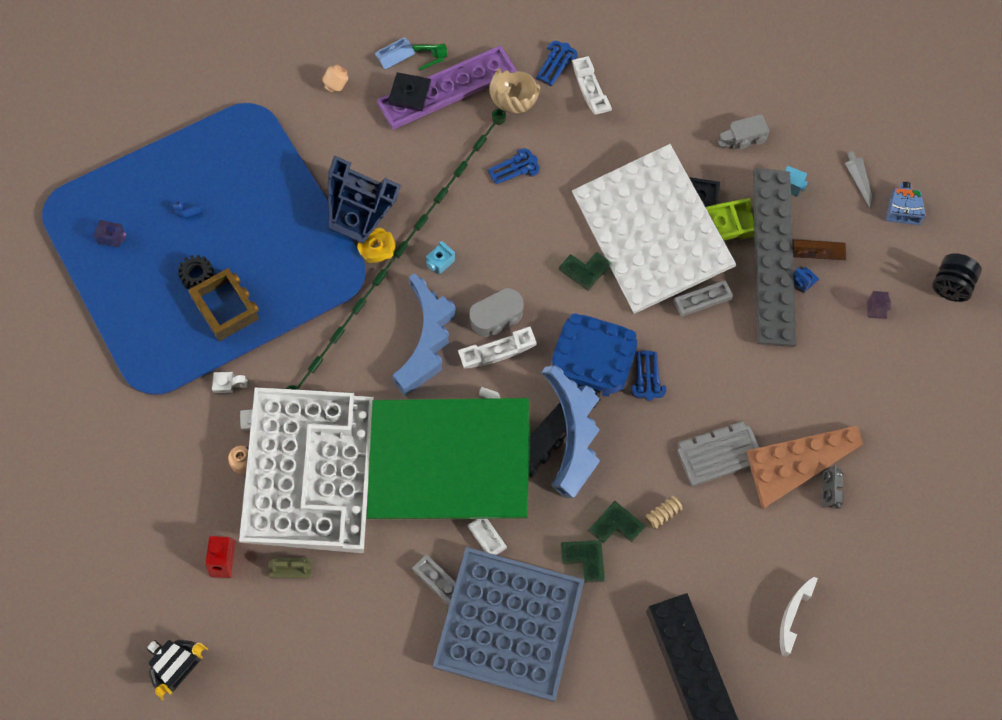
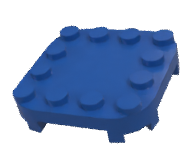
M574 313L563 325L553 353L551 366L561 368L564 371V375L576 384L602 391V396L609 397L610 394L622 391L625 387L637 349L636 332L617 324Z

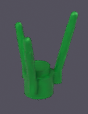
M445 43L412 46L414 51L431 50L432 57H436V60L419 67V71L436 63L444 62L443 58L447 57Z

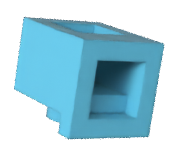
M443 241L426 256L427 267L431 271H436L439 275L455 261V252Z

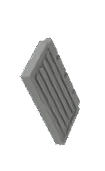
M740 421L730 425L731 432L725 426L713 430V438L707 432L695 436V444L691 438L678 442L679 449L677 454L691 487L750 468L746 451L759 448L750 425L745 426V423Z

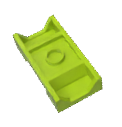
M750 198L705 207L723 240L740 237L742 240L754 237V219L751 213Z

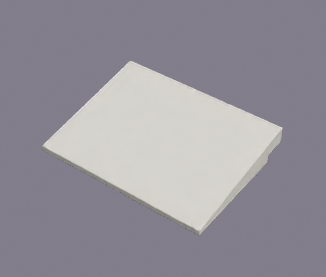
M255 387L240 543L364 553L372 400H374V397L354 396V393Z

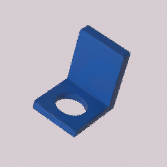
M807 267L803 270L797 268L794 272V285L803 293L819 280Z

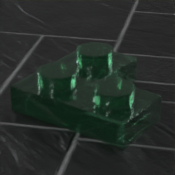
M598 252L586 264L570 254L559 266V270L589 291L610 267L611 262Z
M614 501L588 531L603 544L616 530L632 543L646 526L618 502Z
M601 540L561 542L562 564L582 563L584 583L605 581Z

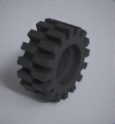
M190 255L191 259L188 260L186 257L184 258L185 263L181 261V267H178V276L186 289H191L215 275L213 267L206 257L202 256L201 258L200 255H196V258H194L193 255ZM201 268L203 270V274L198 278H191L189 276L193 269Z

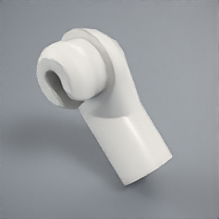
M484 387L480 389L479 396L501 398L496 391Z

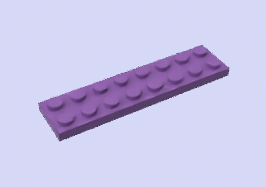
M500 45L427 77L431 79V85L423 111L388 105L390 94L377 99V104L392 130L489 88L490 82L498 68L501 69V73L505 70H508L509 73L516 72L517 70Z

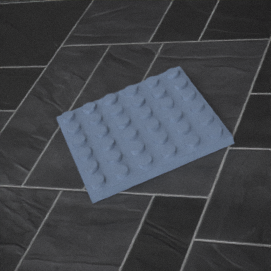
M466 547L432 668L555 702L584 580Z

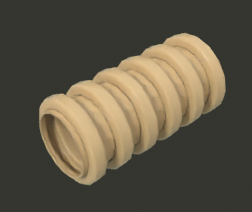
M669 497L670 500H665V503H661L660 507L657 506L655 511L651 510L650 514L645 515V519L651 528L656 530L658 525L662 526L663 522L668 521V518L671 519L673 515L678 514V511L683 510L682 504L676 497Z

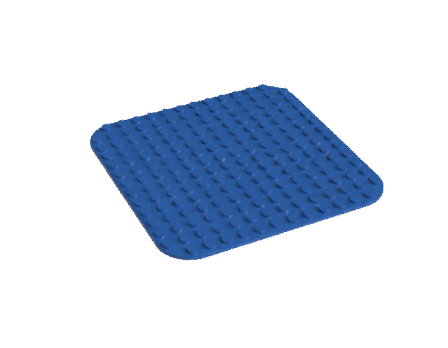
M240 103L225 108L60 186L48 197L42 211L43 225L122 376L132 388L145 394H166L196 380L347 302L359 292L365 281L366 267L363 257L360 255L352 239L328 229V200L279 121L270 110L253 103ZM181 201L183 206L188 208L198 204L201 213L184 218L174 212L173 204ZM190 255H193L194 258H196V255H200L201 258L204 256L210 261L215 275L227 268L230 269L232 274L236 273L241 281L239 285L241 288L245 287L250 295L248 299L250 302L254 301L259 309L257 312L259 320L218 341L192 300L188 291L189 288L186 289L178 276V267H181V261L185 263L184 258L187 257L189 260L191 259ZM201 268L193 269L189 276L191 278H198L203 274V270ZM230 282L202 296L219 325L247 311V308Z

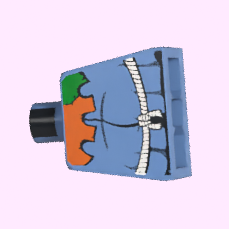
M910 182L900 183V188H895L890 197L886 221L920 225L926 216L922 193L919 190H911Z

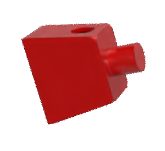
M209 536L205 565L210 577L231 578L236 540L233 538Z

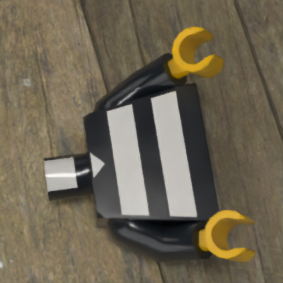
M179 639L174 642L168 640L163 646L156 640L150 643L147 651L153 655V658L149 661L151 666L149 674L155 694L162 701H164L163 695L167 692L171 695L172 691L176 690L201 661L200 659L203 658L201 652L204 649L208 650L205 645Z

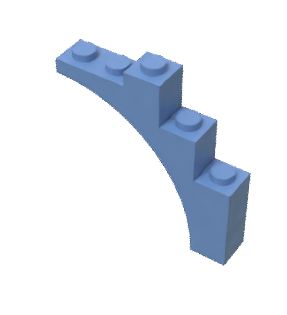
M415 273L409 277V285L420 302L424 322L421 338L414 353L401 369L393 374V382L404 396L442 371V359L436 352L449 344V333L444 325L455 318L456 309L451 300L447 301L444 296L438 299L434 291L430 292L422 277L419 278Z
M548 366L541 373L554 388L560 400L565 416L567 434L564 458L551 486L564 498H574L600 462L595 456L596 453L592 449L587 448L600 430L595 425V421L587 417L600 398L595 395V391L589 386L577 387V384L573 380L568 379L564 375V371L558 366Z

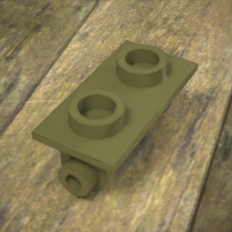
M271 557V561H269L270 578H311L312 558Z

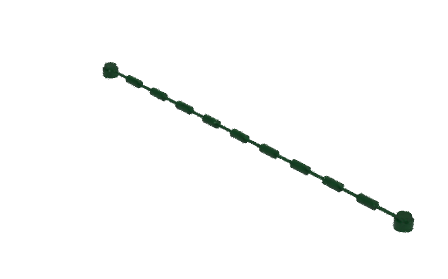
M495 109L492 112V121L494 123L486 134L480 136L473 146L474 150L454 171V177L446 187H442L434 198L433 205L426 214H422L414 225L413 232L406 241H402L393 253V259L385 269H381L372 281L373 285L364 298L361 297L351 310L352 314L343 326H339L329 339L331 342L320 356L317 355L308 367V373L298 386L290 385L286 389L300 390L299 388L311 373L314 374L323 361L322 357L331 345L336 344L345 332V326L354 314L357 315L367 302L366 298L386 277L389 267L396 258H400L408 247L407 243L416 231H420L429 219V213L436 204H440L449 192V186L468 166L467 162L475 151L478 152L486 142L487 135L495 124L501 125L505 122V111Z

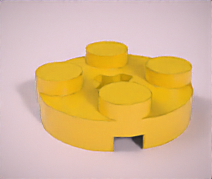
M375 228L363 244L358 242V251L367 263L380 262L393 256L395 240L392 234L386 232L385 229Z

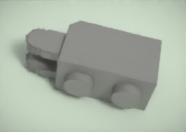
M760 114L732 122L729 130L721 132L717 146L720 148L733 147V150L739 148L744 149L754 144L759 145L767 141L770 130L763 115Z

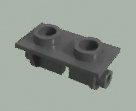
M837 465L823 470L822 508L833 505V508L839 509L843 504V491L837 490V488L843 487V473L841 469L837 468Z

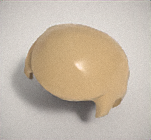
M498 68L490 82L489 92L492 101L497 107L505 112L518 114L526 112L535 104L540 92V85L536 84L533 77L526 72L516 71L509 73L508 70H505L501 73V69Z

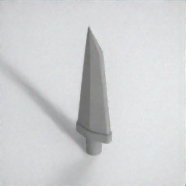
M851 151L847 154L850 161L846 162L845 165L870 208L873 196L864 160L862 157L856 158L854 151Z

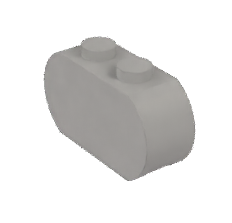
M505 288L473 304L470 309V326L472 330L480 336L488 337L492 334H499L508 326L516 325L523 315L524 302L522 296L516 290Z

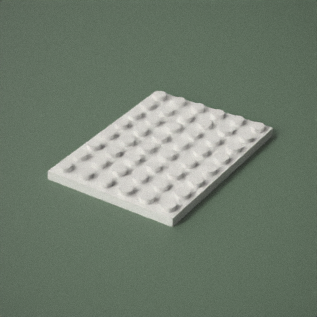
M671 144L572 190L633 314L736 266L733 257Z

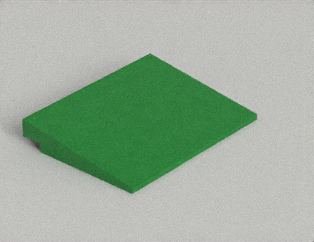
M529 398L372 400L366 518L528 519Z

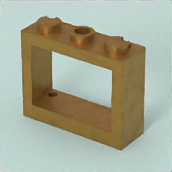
M229 268L188 290L192 300L218 341L259 320L257 314L259 309L254 301L250 302L248 299L250 295L245 287L241 288L239 277L236 273L232 274ZM230 282L247 308V311L219 325L202 296Z

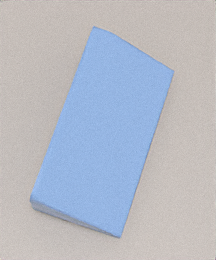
M402 38L375 53L384 69L415 54L411 43L406 38Z

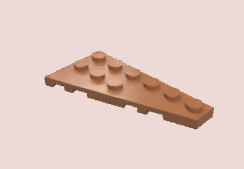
M858 425L746 451L762 509L863 445Z

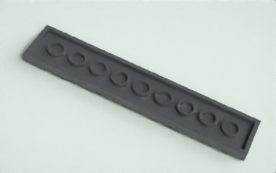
M755 168L753 170L757 344L794 347L796 346L790 172Z

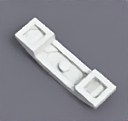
M589 56L572 60L579 87L590 110L595 115L612 111L606 95H603L594 75V67Z
M531 326L512 332V336L479 347L472 345L458 350L463 367L473 368L492 364L534 347L537 343Z
M816 577L808 580L796 592L784 612L780 627V650L784 657L791 653L797 634L791 632L790 628L801 599L807 601L812 596L818 579Z

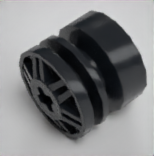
M959 253L948 254L941 262L939 272L932 283V288L938 295L954 302L968 301L973 294L975 284L979 280L982 267L976 260L967 255Z

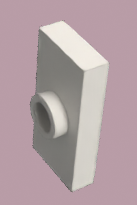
M476 519L468 524L469 530L486 553L498 555L507 549V546L488 519Z

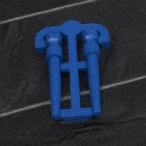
M552 41L549 44L548 49L551 52L536 77L537 80L539 79L552 86L569 61L577 58V51L571 48L569 43ZM559 47H560V48H561V51H560V53L558 54V56L556 57V54L559 52ZM565 52H568V53L566 54L565 58H563L562 62L559 63V61H560V59L562 58L563 54H564ZM552 63L545 76H541L548 65ZM558 66V70L550 81L548 79L554 68Z
M522 148L517 150V155L488 169V172L495 184L502 183L521 174L524 175L528 171L531 177L539 173L540 169L537 163V156L532 155L530 150ZM527 155H528V157H529L528 160L523 161V162H521V163H519V164H517V165L514 164V162H515V163L519 162L520 159H522V160L526 159V158H527ZM509 164L511 165L510 168H507L496 174H494L493 172L494 170H497ZM514 171V173H511V174H509V175H507V176H505V177H503V178H501V179H499V180L497 179V178H499V177H501V176H503V175H506V174H508V173Z
M638 351L636 385H632V394L637 398H645L647 401L664 397L666 385L660 387L657 352ZM641 356H645L646 374H642ZM649 356H653L654 374H650ZM643 378H646L647 391H646L645 393H643V392H644V387H643V385H644V379H643ZM650 378H654V379H653V386H654L653 391H651V379H650Z

